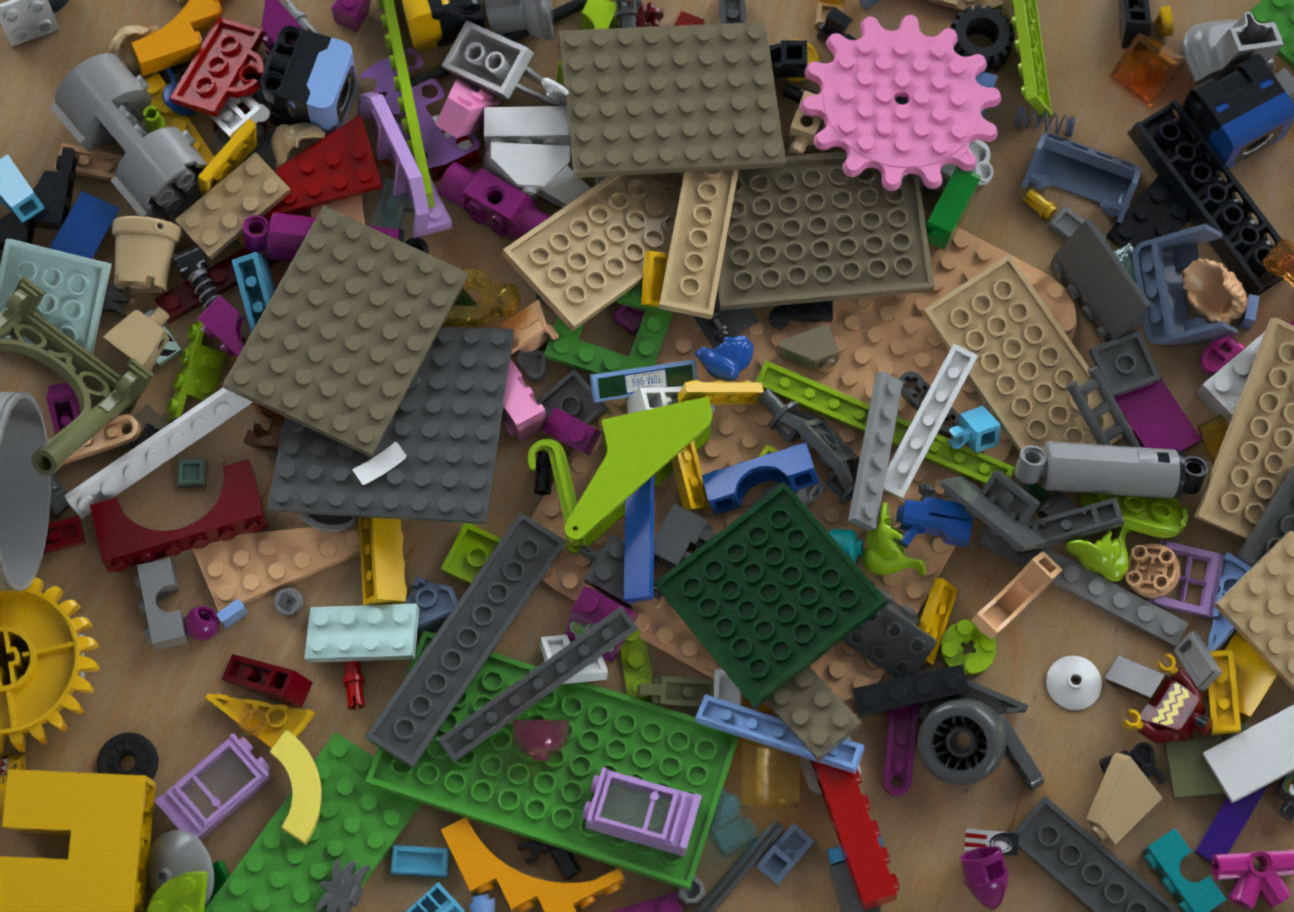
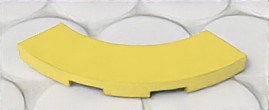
M286 730L270 750V755L283 766L292 784V804L287 819L282 825V830L306 845L317 826L320 816L321 781L309 751L293 734Z

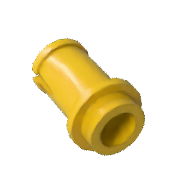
M1034 188L1029 190L1026 194L1027 197H1024L1022 200L1039 214L1040 219L1049 220L1057 210L1053 201L1049 202Z

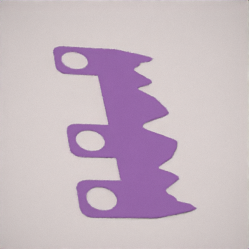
M414 48L404 50V54H412L416 57L415 65L407 67L408 73L423 66L424 62ZM389 57L375 63L359 76L362 79L369 77L377 79L378 83L374 92H387L385 100L392 115H406V112L400 113L397 98L402 97V92H396L393 76H398L397 70L392 71ZM428 79L411 87L424 152L428 153L426 159L428 168L448 164L480 147L479 140L472 133L466 136L472 138L473 145L468 149H460L456 145L458 138L454 136L446 138L441 129L435 125L436 122L425 106L445 96V91L437 80ZM426 85H433L438 89V93L433 98H425L421 94L422 88ZM401 123L398 127L403 137L411 139L410 134H404L403 124Z

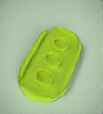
M1094 493L1079 494L1081 507L1116 497L1124 520V526L1120 527L1154 537H1175L1184 530L1188 521V511L1185 506L1182 507L1179 504V499Z

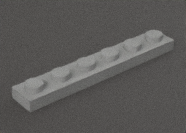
M884 371L876 373L848 518V521L868 531L874 530L877 527L903 386L902 381Z

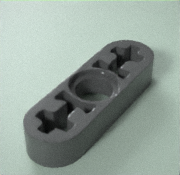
M906 372L899 379L903 382L901 395L918 411L922 400L931 386L918 373ZM906 380L909 383L912 381L916 382L915 389L920 394L917 400L915 399L917 392L913 388H905ZM951 407L945 420L952 419V426H959L960 416ZM942 424L938 433L942 436L950 437L952 435L949 433V429L952 427L949 425L944 427Z
M1003 714L998 715L1006 731L1005 753L1026 787L1032 791L1044 784L1043 776L1007 718Z

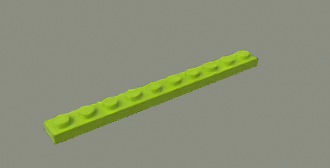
M378 0L379 9H385L386 13L381 14L383 29H389L390 33L385 35L387 49L393 50L394 55L389 56L392 71L397 70L398 76H393L396 92H402V97L397 98L400 113L406 112L407 117L402 119L404 134H410L411 137L410 140H406V144L411 154L415 157V162L423 178L428 207L432 208L435 207V201L394 0Z
M765 360L755 383H762L763 391L771 388L772 392L779 398L789 402L797 401L800 407L865 434L870 408L869 404ZM899 417L896 418L891 446L899 447L911 422ZM939 434L936 435L924 458L925 461L960 476H965L983 486L986 485L994 471L1000 470L1011 478L1015 467L981 452L975 453L965 445L961 448L953 449L948 443L950 439Z

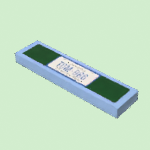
M694 359L590 375L592 397L595 403L629 398L640 388L683 387L685 382L698 380L697 365Z

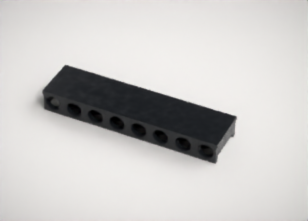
M1176 99L1143 121H1138L1134 124L1132 129L1127 132L1128 136L1177 201L1186 209L1187 214L1195 225L1207 224L1222 233V238L1209 241V243L1228 269L1234 273L1237 280L1242 283V287L1248 295L1259 296L1294 273V254ZM1173 109L1178 113L1180 121L1174 115ZM1188 130L1194 134L1196 141L1191 138ZM1204 150L1210 155L1211 162L1205 156ZM1219 171L1225 175L1227 182L1222 179ZM1235 192L1241 196L1243 203L1238 200ZM1251 213L1257 217L1258 224L1252 218ZM1267 234L1274 240V245L1269 241ZM1283 255L1288 258L1290 266L1285 262Z

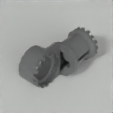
M627 0L616 1L618 11L615 12V17L618 19L619 28L637 27L636 17L638 16L642 0L630 1L629 7Z

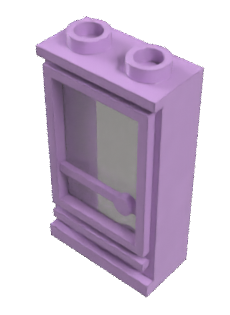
M232 733L224 743L154 801L179 830L187 831L202 841L273 780L268 773L272 769L262 757L256 760L250 753L254 748L244 736L238 739Z
M602 767L600 776L595 775L590 791L594 792L592 802L587 801L582 818L587 819L586 829L685 857L702 795L690 794L613 772Z

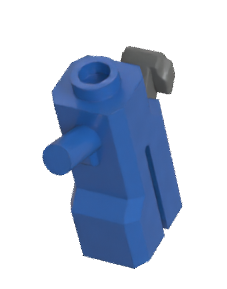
M921 484L919 486L918 492L922 495L919 502L905 499L904 506L898 505L896 522H901L900 530H905L903 539L898 541L901 546L907 548L916 534L939 536L945 544L962 547L968 546L973 516L965 511V506L961 503L940 499L934 492L935 489L932 485Z

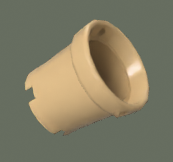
M123 216L115 218L112 222V235L115 238L113 285L126 290L127 284H129V287L135 289V293L162 294L163 291L166 292L173 262L172 256L175 253V248L180 244L183 234L180 226L151 217Z

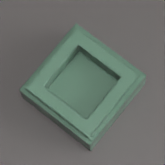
M178 459L177 486L179 488L206 487V459Z

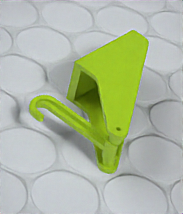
M709 397L602 419V439L606 456L578 504L563 447L552 439L539 440L530 447L528 464L531 471L536 470L537 452L546 451L549 455L565 523L566 547L568 551L578 554L582 545L590 547L625 516V500L654 475L655 488H657L674 472L671 460L693 440L696 451L700 450L711 437L710 424L713 418Z

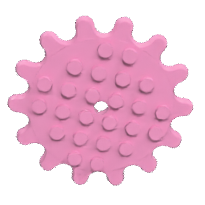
M913 15L904 17L901 20L899 29L895 31L885 30L880 26L876 18L867 17L861 22L860 30L862 37L858 40H849L838 33L832 34L827 39L826 46L833 54L834 60L830 63L811 62L806 66L804 72L807 79L816 82L820 87L819 94L806 97L800 103V110L803 114L820 117L825 122V128L817 133L813 139L815 147L820 150H828L832 147L843 149L847 155V159L843 164V172L849 177L859 176L866 168L877 169L881 173L883 187L889 191L898 190L903 177L907 174L919 176L927 188H939L943 181L941 168L944 165L954 164L967 172L974 170L977 160L970 151L969 144L975 140L992 142L998 136L996 126L986 121L981 115L984 109L996 107L1001 102L1000 92L996 88L983 87L976 81V77L984 72L987 67L985 57L980 54L969 57L958 55L954 51L958 36L953 29L946 28L934 37L926 36L920 32L919 21ZM907 97L908 103L904 105L898 104L894 98Z

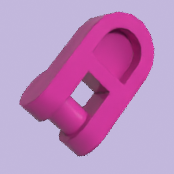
M1231 336L1215 340L1202 353L1199 359L1200 368L1203 372L1214 375L1246 347L1241 342L1237 343ZM1224 345L1230 352L1227 354L1220 347Z

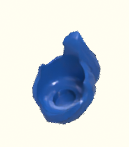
M744 335L736 337L725 336L723 338L724 342L714 349L703 346L694 355L702 362L708 373L716 379L724 381L735 380L739 373L748 367L754 352V344Z

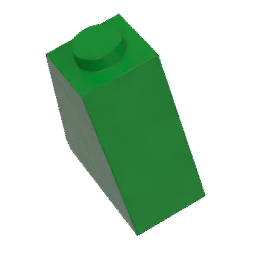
M956 166L926 224L928 243L943 250L946 249L968 211L981 175L972 171H963Z

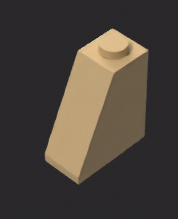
M1116 752L1110 761L1086 820L1092 826L1090 829L1092 834L1099 841L1103 842L1105 840L1117 844L1162 797L1130 756Z

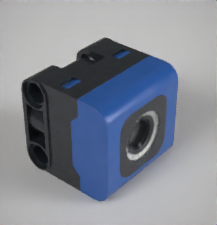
M1255 54L1237 64L1234 70L1218 81L1209 79L1190 89L1182 104L1183 109L1228 168L1284 139L1294 122V103L1268 67L1266 60L1260 54ZM1188 130L1191 138L1196 141L1194 134ZM1204 150L1205 156L1211 162L1210 155Z

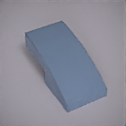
M793 822L756 867L779 885L816 840Z

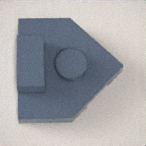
M416 576L412 585L413 588L403 604H417L420 608L417 633L423 630L433 633L441 628L457 605L458 599L452 587L444 584L438 585Z

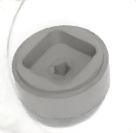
M295 588L281 589L274 598L275 608L282 615H294L303 607V596Z

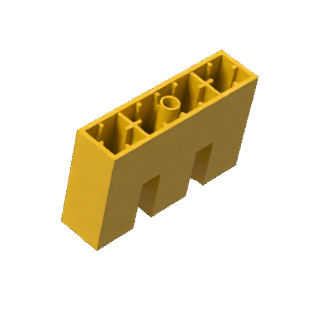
M8 769L7 783H0V818H3L2 827L14 833L69 835L70 846L68 859L0 856V912H144L148 879L147 862L151 847L156 782L142 775Z

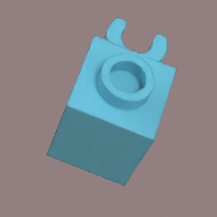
M984 406L960 413L959 426L949 429V433L954 438L948 440V443L953 449L961 448L966 443L975 453L999 445L1001 424Z

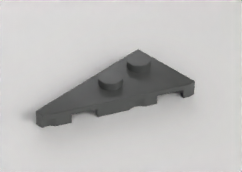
M967 680L969 693L966 696L957 697L979 700L990 706L998 715L1025 713L1029 706ZM948 700L923 703L917 718L924 720L934 708Z

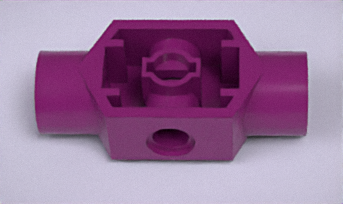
M454 162L445 171L438 185L437 192L440 196L465 209L474 222L480 225L483 223L488 225L500 237L507 236L512 240H517L551 217L540 211L526 193L483 168L473 172Z

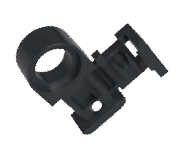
M833 7L827 14L826 20L818 28L817 39L827 42L829 36L838 33L849 40H858L849 33L847 35L845 33L853 19Z

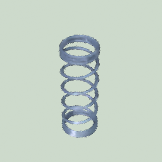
M1021 106L1018 108L1015 126L1020 127L1024 112V127L1027 128L1035 111V130L1038 129L1045 113V132H1048L1054 116H1056V134L1059 133L1065 117L1066 136L1071 137L1073 134L1075 117H1070L1068 123V117L1065 115L1058 128V117L1055 113L1047 127L1046 111L1041 115L1037 124V112L1034 109L1026 124V108Z

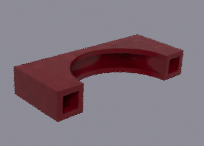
M246 459L223 466V487L215 505L201 519L180 529L158 531L142 527L124 514L116 497L90 504L102 562L108 573L122 572L131 566L153 562L155 559L166 556H177L186 550L193 548L201 549L210 543L229 541L235 536L245 533H256L262 528L269 527L250 460Z

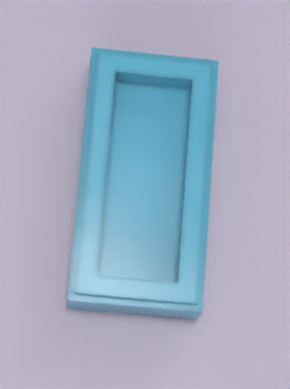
M393 845L390 874L448 878L450 849Z

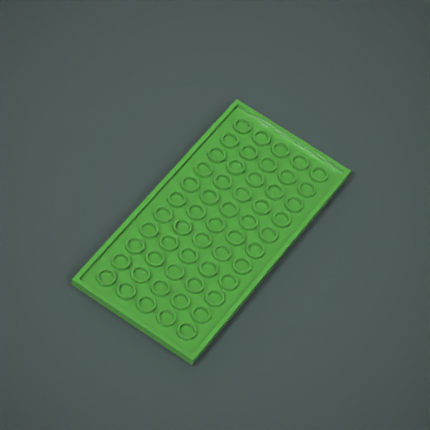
M423 630L415 651V659L411 661L406 677L436 634ZM492 652L413 769L379 747L365 780L367 786L690 891L739 741V736L698 724L695 721L696 717L587 682L560 685L456 762H453L437 739L537 668V666ZM602 767L613 772L690 794L702 795L685 857L586 829L587 819L582 818L587 801L592 802L594 792L590 791L594 776H600ZM610 784L600 817L643 829L651 802L650 795ZM661 798L655 801L647 828L648 831L658 834L663 833L672 801Z

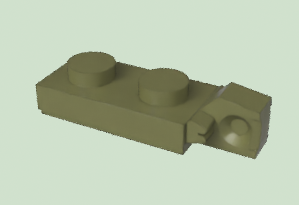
M661 676L659 678H652V684L640 683V685H637L638 697H652L651 703L661 706L700 708L705 694L714 697V679Z

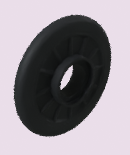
M137 733L118 734L109 739L101 748L97 758V772L100 774L142 775L153 780L159 763L157 750L152 742L143 735ZM125 756H133L135 758V765L130 770H123L120 767L121 759Z

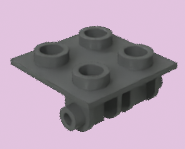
M718 289L712 319L693 316L713 348L723 343L725 336L733 337L759 322L751 308L720 311Z

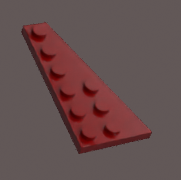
M361 114L274 170L290 188L291 193L263 217L269 221L275 212L294 214L383 188Z

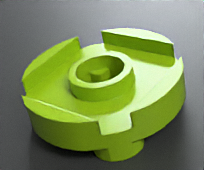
M961 620L950 626L942 637L940 644L942 660L946 667L963 664L965 676L979 675L990 667L995 658L996 639H990L987 635L982 634L972 621ZM970 642L974 645L975 653L969 652L965 655L961 644H968Z

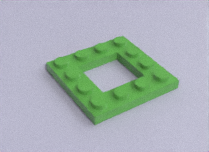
M641 282L614 301L645 312L629 357L579 340L584 324L572 332L557 317L554 329L558 332L559 337L554 341L550 337L543 358L592 375L655 365L673 311L641 305Z

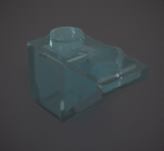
M727 788L721 792L711 830V835L725 859L752 844L756 838L754 833L757 832L749 817L745 819L739 809L743 807L735 793L730 795Z

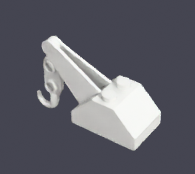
M466 20L442 67L478 89L483 88L492 92L494 97L498 99H509L515 90L550 106H566L565 95L569 94L568 90L563 85L549 78H543L527 66L534 54L529 48ZM522 74L547 91L546 95L544 96L518 84Z
M491 142L483 157V169L523 191L531 200H536L540 197L560 208H564L591 189L581 178H574V172L567 166L570 162V146ZM609 176L596 177V185Z

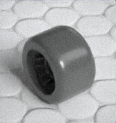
M955 698L940 704L925 717L919 729L917 745L923 765L935 778L950 785L967 786L982 781L999 766L1006 751L1007 738L1000 717L990 706L976 699ZM959 733H966L970 736L971 745L969 747H963L959 744Z

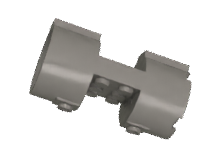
M111 53L93 56L76 66L62 80L55 94V102L50 106L51 110L75 139L89 152L94 147H104L118 142L126 153L118 164L116 176L111 182L139 216L163 220L164 216L171 212L174 216L181 214L201 198L198 176L208 165L193 146L196 140L187 130L181 132L176 126L165 127L148 133L141 122L144 119L143 111L146 107L151 106V99L153 98L147 91L150 87L140 74L135 77L118 56Z

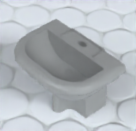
M485 0L491 32L499 35L526 29L533 37H544L546 40L554 38L552 22L554 17L551 0Z
M1249 11L1245 12L1240 19L1205 22L1192 26L1184 35L1182 43L1184 57L1195 84H1201L1209 79L1218 81L1229 75L1237 64L1255 54L1263 56L1268 67L1274 72L1276 69L1272 57L1284 45L1275 22L1259 23Z

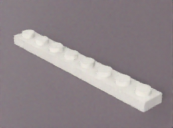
M225 388L220 389L64 495L67 502L81 519L91 513L90 504L115 497L253 402Z

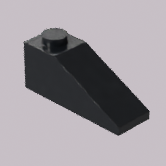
M1119 0L1121 48L1147 50L1152 27L1149 1Z

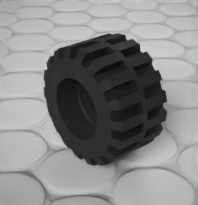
M981 4L975 5L974 9L969 6L965 8L964 13L960 11L956 15V19H953L950 28L958 36L954 51L963 57L975 54L983 55L987 62L984 72L991 73L993 70L996 73L1001 69V65L1004 66L1010 56L1015 36L1013 24H1008V16H1001L1002 11L998 8L994 11L991 10L992 6L986 5V8H981ZM973 34H982L990 38L993 45L977 47L967 37Z

